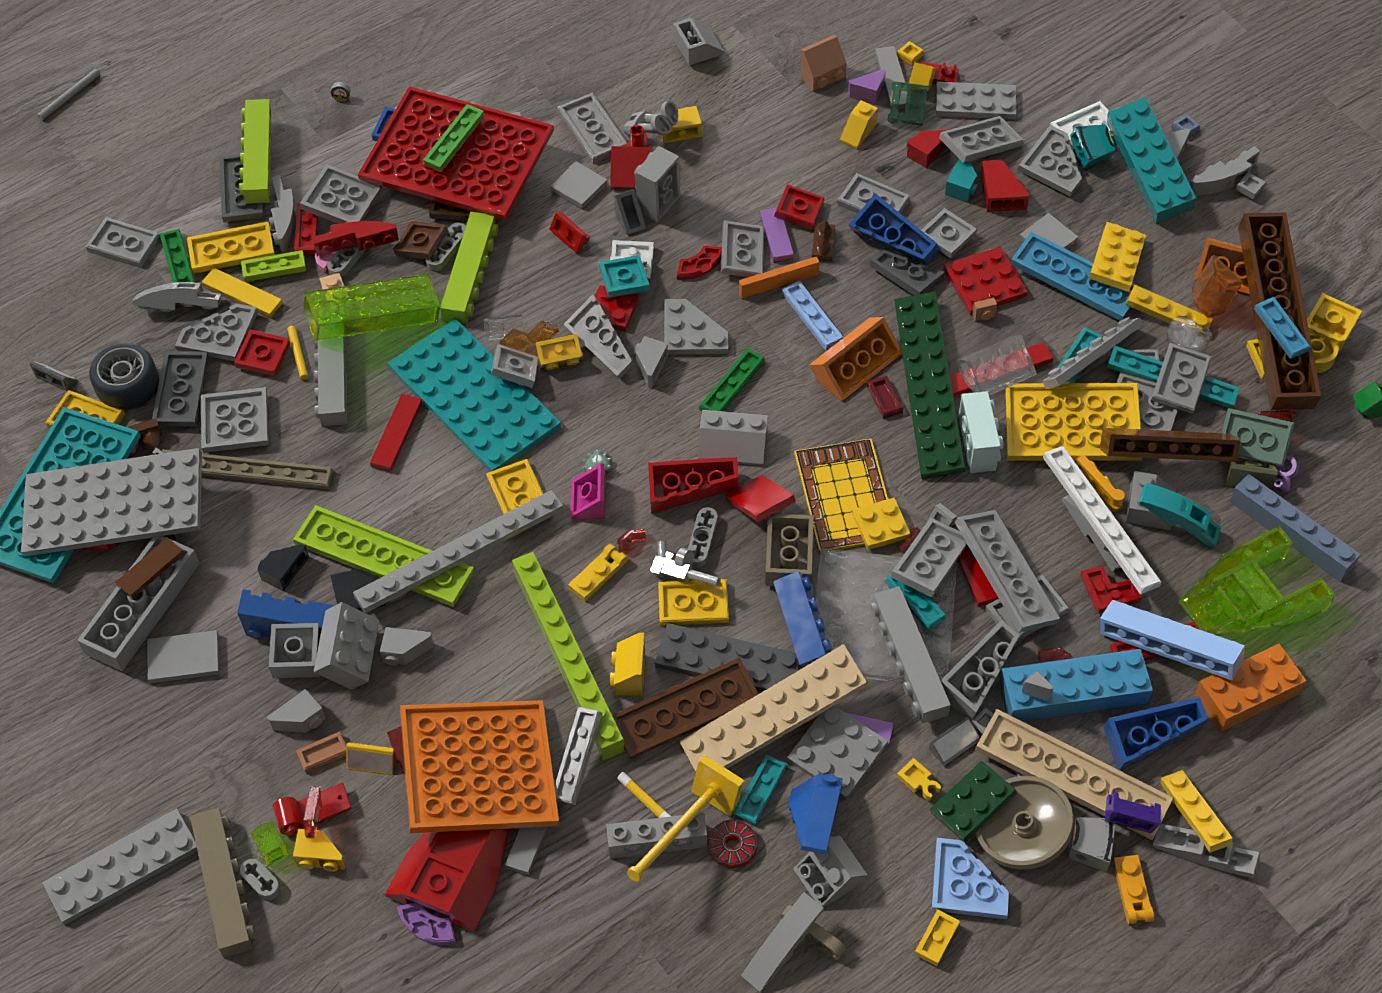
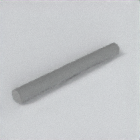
M97 69L91 71L38 113V118L43 121L96 79L100 72Z

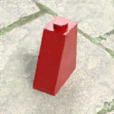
M982 161L980 176L986 212L1027 210L1029 193L1004 161Z

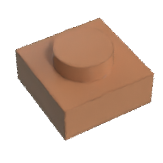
M994 298L974 302L972 316L975 322L995 317L997 303Z

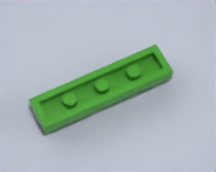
M466 104L423 159L424 165L442 172L485 117L484 111Z

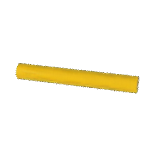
M289 326L287 330L301 380H306L309 376L296 327Z

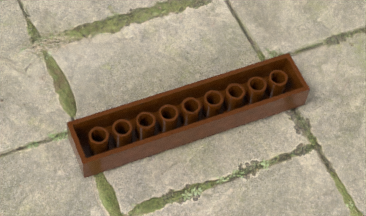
M1286 212L1244 213L1238 230L1270 410L1315 409L1321 398V391ZM1275 297L1311 346L1310 350L1290 359L1254 310L1255 305Z

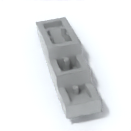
M1160 824L1153 842V847L1177 857L1228 873L1255 879L1260 853L1236 848L1233 842L1230 846L1210 853L1194 830Z
M803 892L757 951L741 974V977L761 993L793 955L792 951L808 934V929L822 914L824 908Z

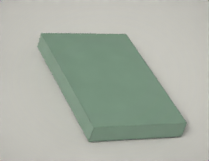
M1228 408L1222 433L1232 434L1240 440L1238 456L1284 467L1295 423Z

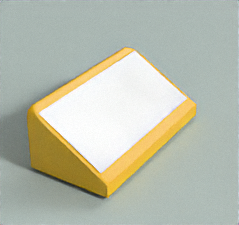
M347 743L346 765L348 769L389 775L394 773L397 758L393 748Z

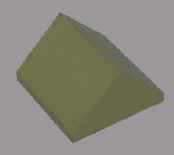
M1238 457L1237 462H1227L1225 486L1236 487L1250 474L1266 487L1272 489L1278 470L1274 464Z

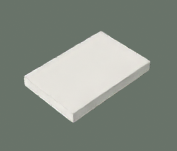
M1099 101L1053 121L1050 125L1068 133L1071 149L1075 153L1076 151L1070 138L1072 131L1077 126L1107 125L1108 109Z

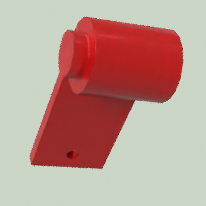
M342 782L320 791L321 795L318 792L299 801L294 797H284L275 801L272 807L280 833L286 836H294L298 833V829H305L315 825V809H317L316 805L319 799L321 800L318 823L351 810L352 807L344 783Z

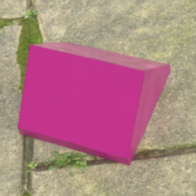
M600 463L571 480L570 518L605 519L606 477L605 466L603 463Z

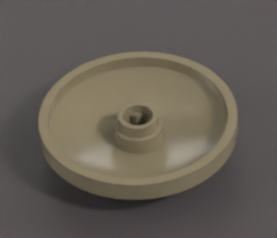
M1034 776L1009 778L1005 781L1016 789L1017 794L976 832L980 846L992 860L1008 868L1033 869L1046 865L1056 859L1071 840L1074 830V815L1070 802L1059 787L1043 778Z

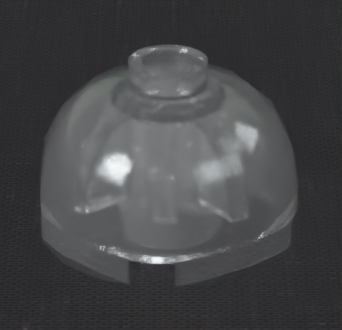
M1176 317L1175 320H1171L1168 327L1167 340L1169 344L1173 343L1201 353L1209 344L1212 333L1204 326L1202 330L1196 327L1197 322Z

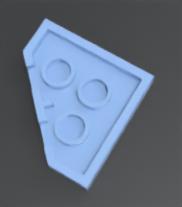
M937 838L931 911H937L938 909L947 913L1007 919L1009 899L1007 889L992 877V873L979 859H976L962 840Z

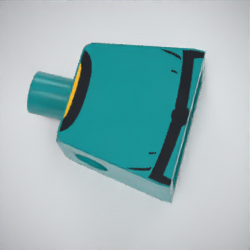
M1105 124L1077 126L1070 134L1082 170L1110 158L1116 151L1115 146L1117 143Z

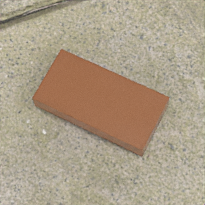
M341 732L296 750L305 774L346 756V743Z

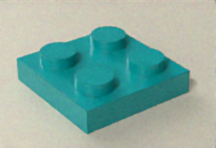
M640 255L599 262V269L609 298L650 290Z

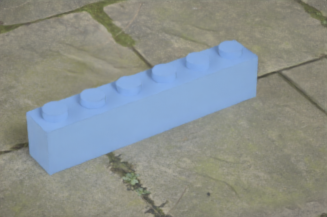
M1112 600L1100 618V634L1229 680L1234 679L1244 662L1245 645L1149 613L1148 611H1143L1125 603Z

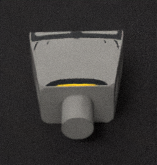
M1075 818L1073 834L1068 844L1070 845L1068 857L1071 860L1107 872L1111 862L1115 824L1106 822L1105 818Z

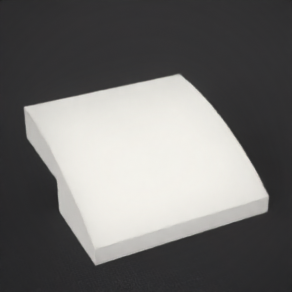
M613 240L610 260L640 255L647 279H651L654 242Z

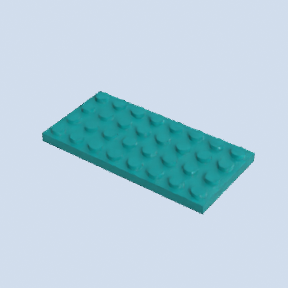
M454 318L387 364L388 368L417 398H421L423 404L491 472L507 466L561 428V422L525 386L491 375L494 356Z
M63 407L0 510V565L55 583L74 549L25 557L21 553L26 474L128 459L141 437L139 431Z

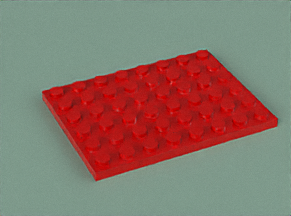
M409 86L360 169L358 178L369 183L472 212L492 215L494 218L506 221L553 134L554 125ZM466 104L484 111L485 117L442 172L424 165L423 159Z

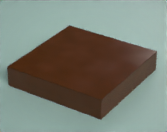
M411 221L393 249L395 255L430 260L448 233L447 226Z

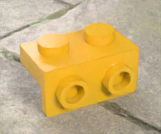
M577 334L535 343L540 367L546 368V370L559 368L558 365L567 363V366L577 365L580 363L579 360H583V353L581 352Z

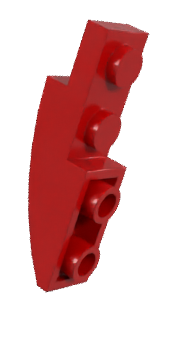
M353 221L330 226V233L312 237L317 256L357 246L360 252L399 241L396 224L379 221Z

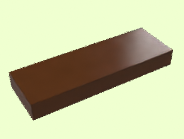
M167 537L115 583L119 589L133 599L183 556L184 552Z

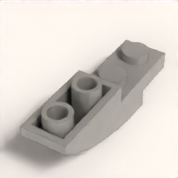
M1254 146L1248 151H1243L1238 158L1230 160L1226 165L1219 161L1215 165L1208 166L1199 176L1195 175L1189 183L1195 196L1213 194L1236 186L1247 173H1250L1251 167L1256 165L1260 150Z
M279 175L272 177L274 185L270 186L273 198L277 197V200L274 201L275 208L271 209L273 217L269 218L271 229H276V232L272 233L275 245L279 244L281 252H286L296 227V205L292 189H283Z
M177 282L156 286L137 294L132 301V305H136L140 309L159 308L163 312L175 310L178 303L186 307L199 305L204 309L218 308L221 302V294L200 291L201 283Z
M1070 495L1063 497L1061 500L1084 537L1090 536L1110 570L1115 571L1121 568Z

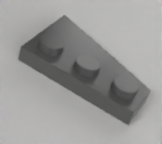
M882 250L873 257L869 265L913 295L924 294L939 282L945 273L941 270H937V272L929 270L927 265L919 263V265L910 263L907 258L886 250Z

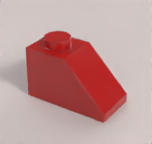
M949 129L920 131L907 142V157L927 168L947 148L939 136L941 132Z

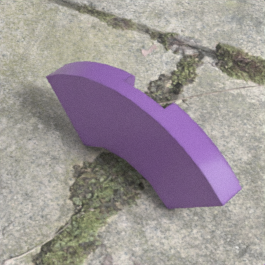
M416 902L397 906L404 926L418 939L436 945L456 944L450 917L440 918L431 915L423 905Z

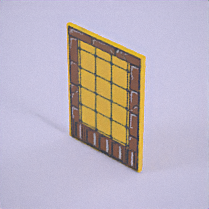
M872 438L794 451L809 514L814 515L813 530L819 553L864 546V541L852 515V509L888 499Z

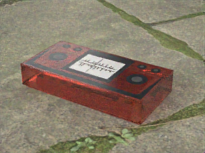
M312 786L310 788L303 819L306 838H315L322 807L320 787Z

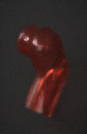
M645 528L626 531L617 539L618 550L620 552L629 551L630 542L646 540Z
M1060 647L1038 651L1040 662L1073 659L1070 653Z

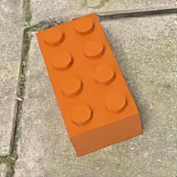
M1277 644L1245 659L1233 680L1213 674L1199 681L1195 696L1200 697L1204 709L1220 732L1301 694L1306 679L1282 646Z

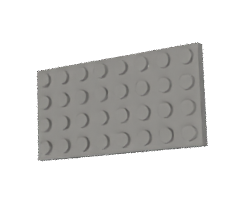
M196 448L26 474L21 553L25 557L201 530V450Z

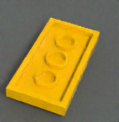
M269 222L187 237L193 274L210 271L213 268L220 269L240 265L241 261L275 255Z
M1106 222L1089 279L1129 292L1146 235L1121 227L1118 224Z

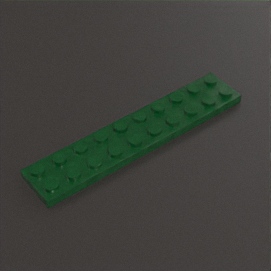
M936 291L894 299L921 478L926 479L966 472Z

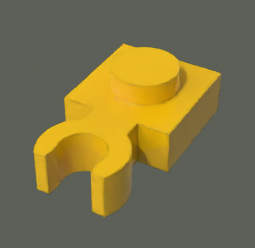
M914 758L897 773V778L914 793L920 789L923 797L928 801H931L933 797L928 792L929 789H934L937 793L941 791V786L938 782L929 780L932 773Z

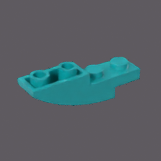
M1144 484L1138 503L1170 526L1178 524L1208 547L1216 546L1221 526L1210 519L1212 513L1209 510L1176 492L1153 484Z

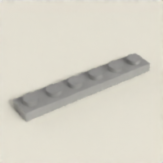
M1128 317L1119 321L1118 327H1113L1104 332L1105 336L1093 340L1089 348L1086 347L1076 353L1078 356L1065 360L1061 368L1050 371L1048 373L1049 376L1042 381L1045 388L1060 386L1143 325L1140 317L1135 319Z

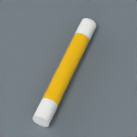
M622 772L617 779L658 818L671 817L626 773Z

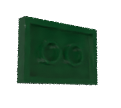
M981 760L930 808V812L966 843L1017 792L1013 786Z

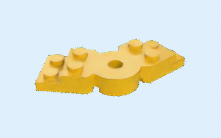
M1322 293L1307 319L1317 373L1325 372L1333 366L1338 351L1344 347L1362 313V310ZM1258 339L1250 340L1247 342L1246 347L1261 380H1264L1265 376Z

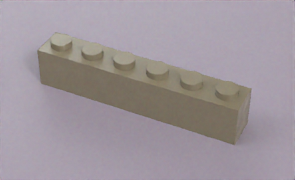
M219 807L191 815L190 819L218 948L223 958L252 950V940L256 938L252 924L248 925L247 917H250L248 904L242 901L241 895L245 894L242 880L238 881L236 873L240 872L237 858L233 859L231 852L235 851V845L232 836L228 837L227 830L230 829L229 819L227 815H222Z

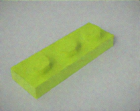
M303 250L241 261L244 282L306 271Z

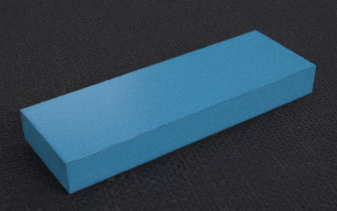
M1275 297L1255 305L1254 310L1290 359L1310 350L1311 346Z

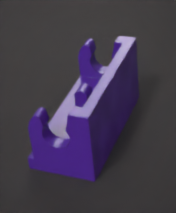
M1113 792L1112 795L1109 794L1106 798V822L1152 833L1161 824V805L1155 803V806H1146L1120 799L1119 794Z

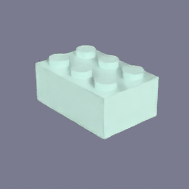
M988 391L961 395L958 423L970 473L996 471L997 462L1001 461L1000 449H1003V439L997 433L999 423L998 419L993 416L995 411L994 401L989 399Z

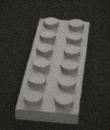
M996 510L958 517L955 522L956 526L1018 632L1057 624L1060 617Z
M176 808L42 883L65 926L197 852L196 842Z

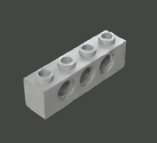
M699 813L663 852L707 847L704 813ZM683 815L606 824L610 859L646 855Z

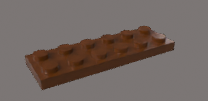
M740 657L621 710L613 714L612 717L623 737L624 747L630 759H633L713 722L757 696L758 692Z

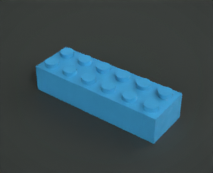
M1141 649L1003 668L999 679L1007 714L1022 722L1148 704L1153 692ZM1036 671L1039 672L1054 686L1051 699L1044 700L1023 693L1024 681Z

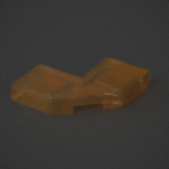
M541 320L529 333L512 329L500 341V344L518 351L526 350L525 347L535 345L536 342L552 339L559 332L557 325Z

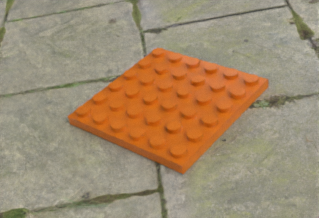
M543 700L400 705L410 833L558 826L559 817Z

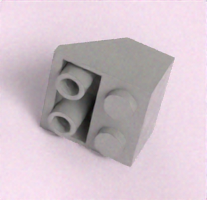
M693 18L673 23L674 41L689 66L724 54L723 48L708 25Z
M841 836L830 837L826 855L809 852L793 868L813 899L823 908L852 891L867 876V873Z

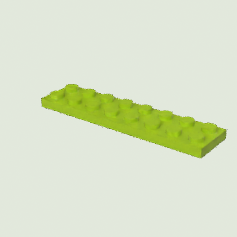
M317 505L314 506L293 538L295 545L304 544L310 551L353 568L366 571L378 576V578L432 552V550ZM461 563L411 589V591L454 607L474 574V567Z

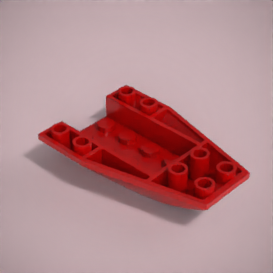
M509 829L423 833L407 851L385 893V897L403 904H408L410 900L450 916L452 924L475 933L497 888Z

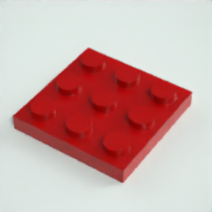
M1001 246L944 264L943 270L969 315L973 313L974 302L994 298L997 306L1027 297V289L1010 264Z

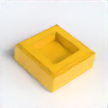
M910 41L897 51V57L911 66L924 56V50Z

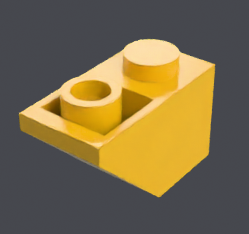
M298 829L293 858L297 866L307 870L313 869V867L323 868L331 872H335L338 869L345 870L346 864L343 856L323 831L316 830L315 834V830Z

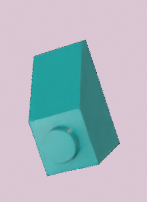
M960 159L957 161L946 182L945 195L967 203L971 195L975 196L978 189V184H976L977 174L970 162L963 163Z

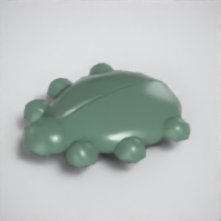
M596 450L593 454H587L588 459H583L585 466L582 467V470L588 471L596 465L603 463L606 471L612 468L610 462L613 459L607 458L609 456L607 452L602 453L601 450Z

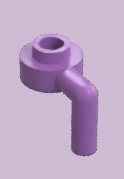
M1289 455L1286 456L1284 467L1275 465L1278 470L1277 474L1282 477V480L1276 479L1274 486L1283 493L1290 491L1291 478L1295 477L1299 472L1298 461ZM1292 465L1291 470L1286 472V467Z

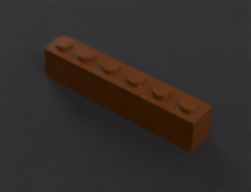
M1102 428L1100 450L1107 456L1237 462L1240 440L1227 433Z

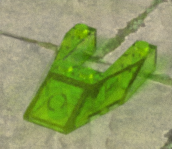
M1277 526L1222 554L1220 559L1206 571L1205 575L1187 591L1178 603L1199 630L1216 636H1224L1274 628L1311 619L1328 610L1336 595L1325 581L1319 578L1284 597L1262 570L1286 558L1292 547L1293 542L1280 526Z

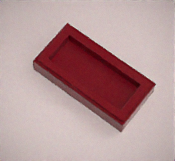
M887 376L867 381V388L883 419L903 413V407Z

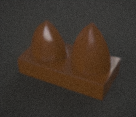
M824 220L822 223H815L812 258L817 257L819 261L832 262L835 224H829L827 220Z
M157 418L127 427L139 431L141 435L131 455L136 452L139 442H143L152 451L159 447L162 432Z

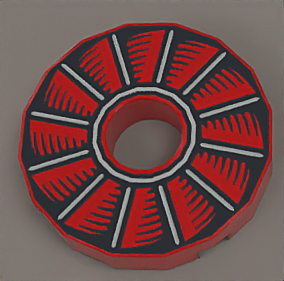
M734 819L722 821L710 832L708 839L710 855L715 862L726 865L728 868L742 867L749 863L757 848L756 834L743 821ZM730 839H735L739 842V846L731 849L726 846V842Z

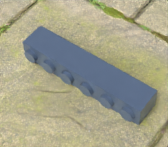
M1250 474L1235 487L1230 499L1233 505L1336 580L1341 582L1354 569L1361 555Z

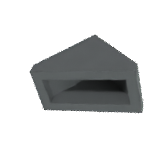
M632 189L614 195L615 213L625 233L629 235L646 229L635 190Z

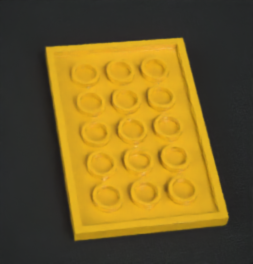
M1043 383L1005 384L1007 461H1045L1043 459L1045 452L1064 446L1074 461H1077L1083 455L1089 461L1142 460L1140 457L1107 456L1100 450L1102 428L1141 429L1137 383H1063L1060 386L1047 389Z

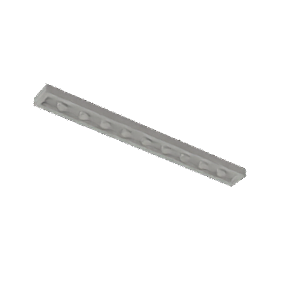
M550 490L354 591V598L364 613H367L563 511V505L553 491Z

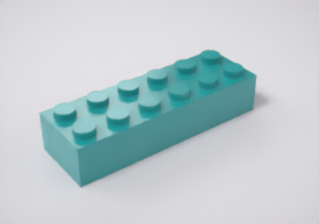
M1144 97L1108 111L1107 125L1155 223L1157 224L1193 210L1196 196L1147 98Z

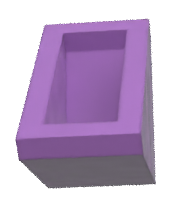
M885 69L849 80L848 96L876 104L884 88Z

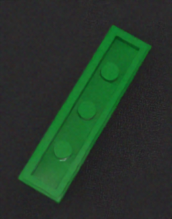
M180 228L160 233L173 283H195Z
M747 348L699 405V410L724 412L765 363V357Z

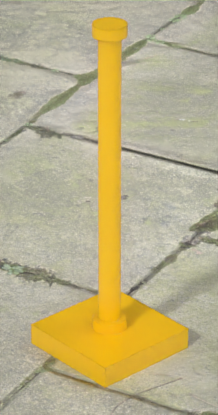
M704 755L698 762L691 792L700 798L635 867H630L627 871L629 878L638 882L643 876L642 873L708 803L731 817L737 808L745 780Z

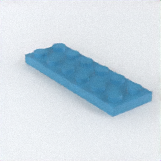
M1033 232L1028 235L1011 259V265L1119 321L1124 319L1131 308L1126 305V302L1135 284L1132 283L1130 291L1127 292L1089 279L1093 266L1092 262Z

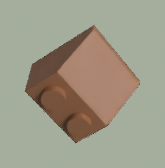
M836 35L802 49L801 78L812 91L824 88L846 77L847 62Z

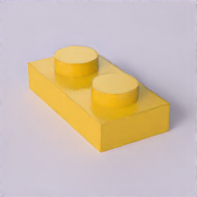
M937 909L914 955L938 966L960 921Z

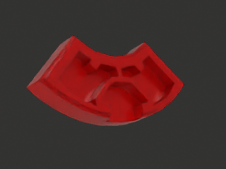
M703 245L701 251L695 256L680 259L677 279H694L713 270L721 260L722 247Z

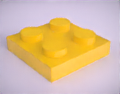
M895 497L852 509L853 518L867 550L910 538V531Z

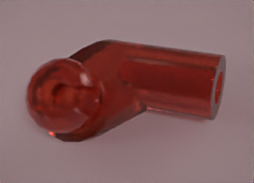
M918 527L911 528L910 538L898 547L903 555L921 532Z

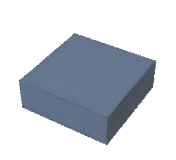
M1188 114L1173 122L1171 126L1174 131L1190 129L1189 137L1198 132L1201 127Z

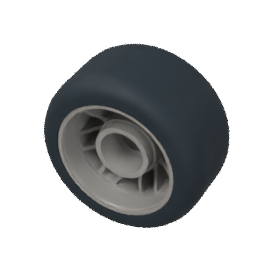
M118 343L103 349L95 356L89 370L90 381L99 400L110 407L122 410L133 409L146 403L156 392L159 383L158 371L152 356L143 347L133 343Z

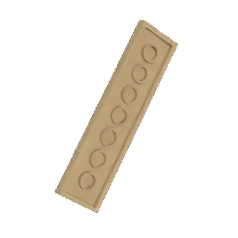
M843 644L679 742L695 771L697 770L699 760L704 755L728 769L868 686V683Z
M996 709L975 749L981 754L1023 775L1039 777L1052 782L1063 791L1066 797L1105 816L1106 798L1109 794L1112 795L1113 792L1118 793L1120 799L1146 806H1155V803L1160 804L1161 822L1173 797ZM1159 826L1152 833L1133 828L1129 829L1153 840Z

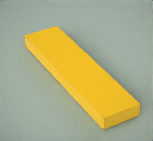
M213 268L202 281L203 287L239 304L257 307L259 313L269 318L283 304L282 299L216 268Z

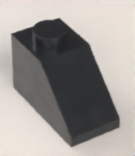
M299 544L270 551L266 558L260 561L257 568L261 580L284 591L309 558L306 545Z

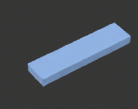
M800 280L782 288V295L825 351L844 338Z

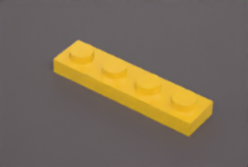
M1134 285L1126 302L1127 306L1202 338H1205L1213 319L1137 285Z
M1183 770L1161 778V786L1169 796L1173 797L1172 801L1210 853L1232 845L1233 838Z

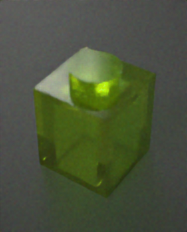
M273 821L263 823L250 832L266 865L289 854Z

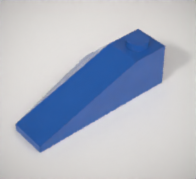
M817 774L792 789L788 808L792 812V821L797 828L796 834L801 850L826 855L839 805L843 778L832 774Z

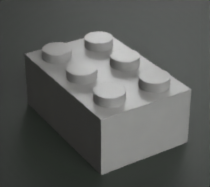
M660 146L649 153L647 159L636 168L634 173L636 196L642 215L656 223L680 198L679 156Z
M343 602L325 611L314 673L351 690L367 683L379 620Z

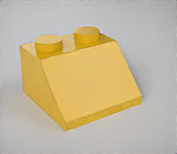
M637 633L618 642L616 652H612L611 663L612 666H615V673H610V687H614L615 696L643 697L646 659L644 633Z

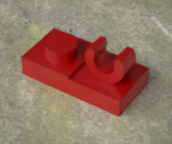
M921 62V64L936 68L932 84H937V82H957L959 68H957L956 64L953 67H947L946 63H943L941 66L939 64Z
M555 213L549 230L574 252H581L583 245L588 244L591 236L587 235L583 229H580L564 213Z

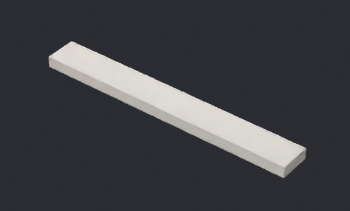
M1064 446L1045 452L1043 459L1138 592L1143 594L1160 587V579Z

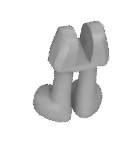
M667 101L661 105L660 114H650L647 111L634 113L630 118L631 121L624 125L623 131L630 137V128L633 125H640L644 128V134H668L672 130L671 125H676L678 122V108L674 102Z

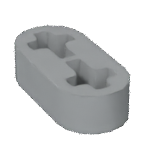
M249 859L241 865L240 873L244 881L263 900H273L278 896L280 885L261 862L256 859ZM248 869H256L258 877L256 878L253 874H249ZM262 882L272 886L273 889L271 891L264 890Z

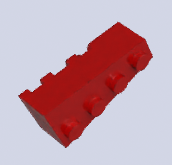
M737 457L648 462L651 514L728 492L739 487Z

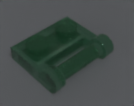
M893 82L891 88L893 91L891 111L888 114L887 121L890 123L923 126L928 86ZM902 91L907 92L904 115L898 114Z

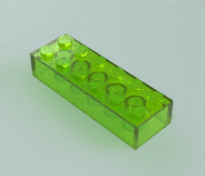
M421 274L305 292L303 308L314 341L438 322L440 303L429 274Z

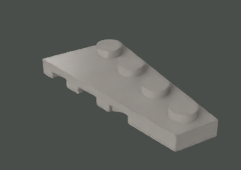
M593 294L563 324L573 334H577L578 339L619 379L635 364Z

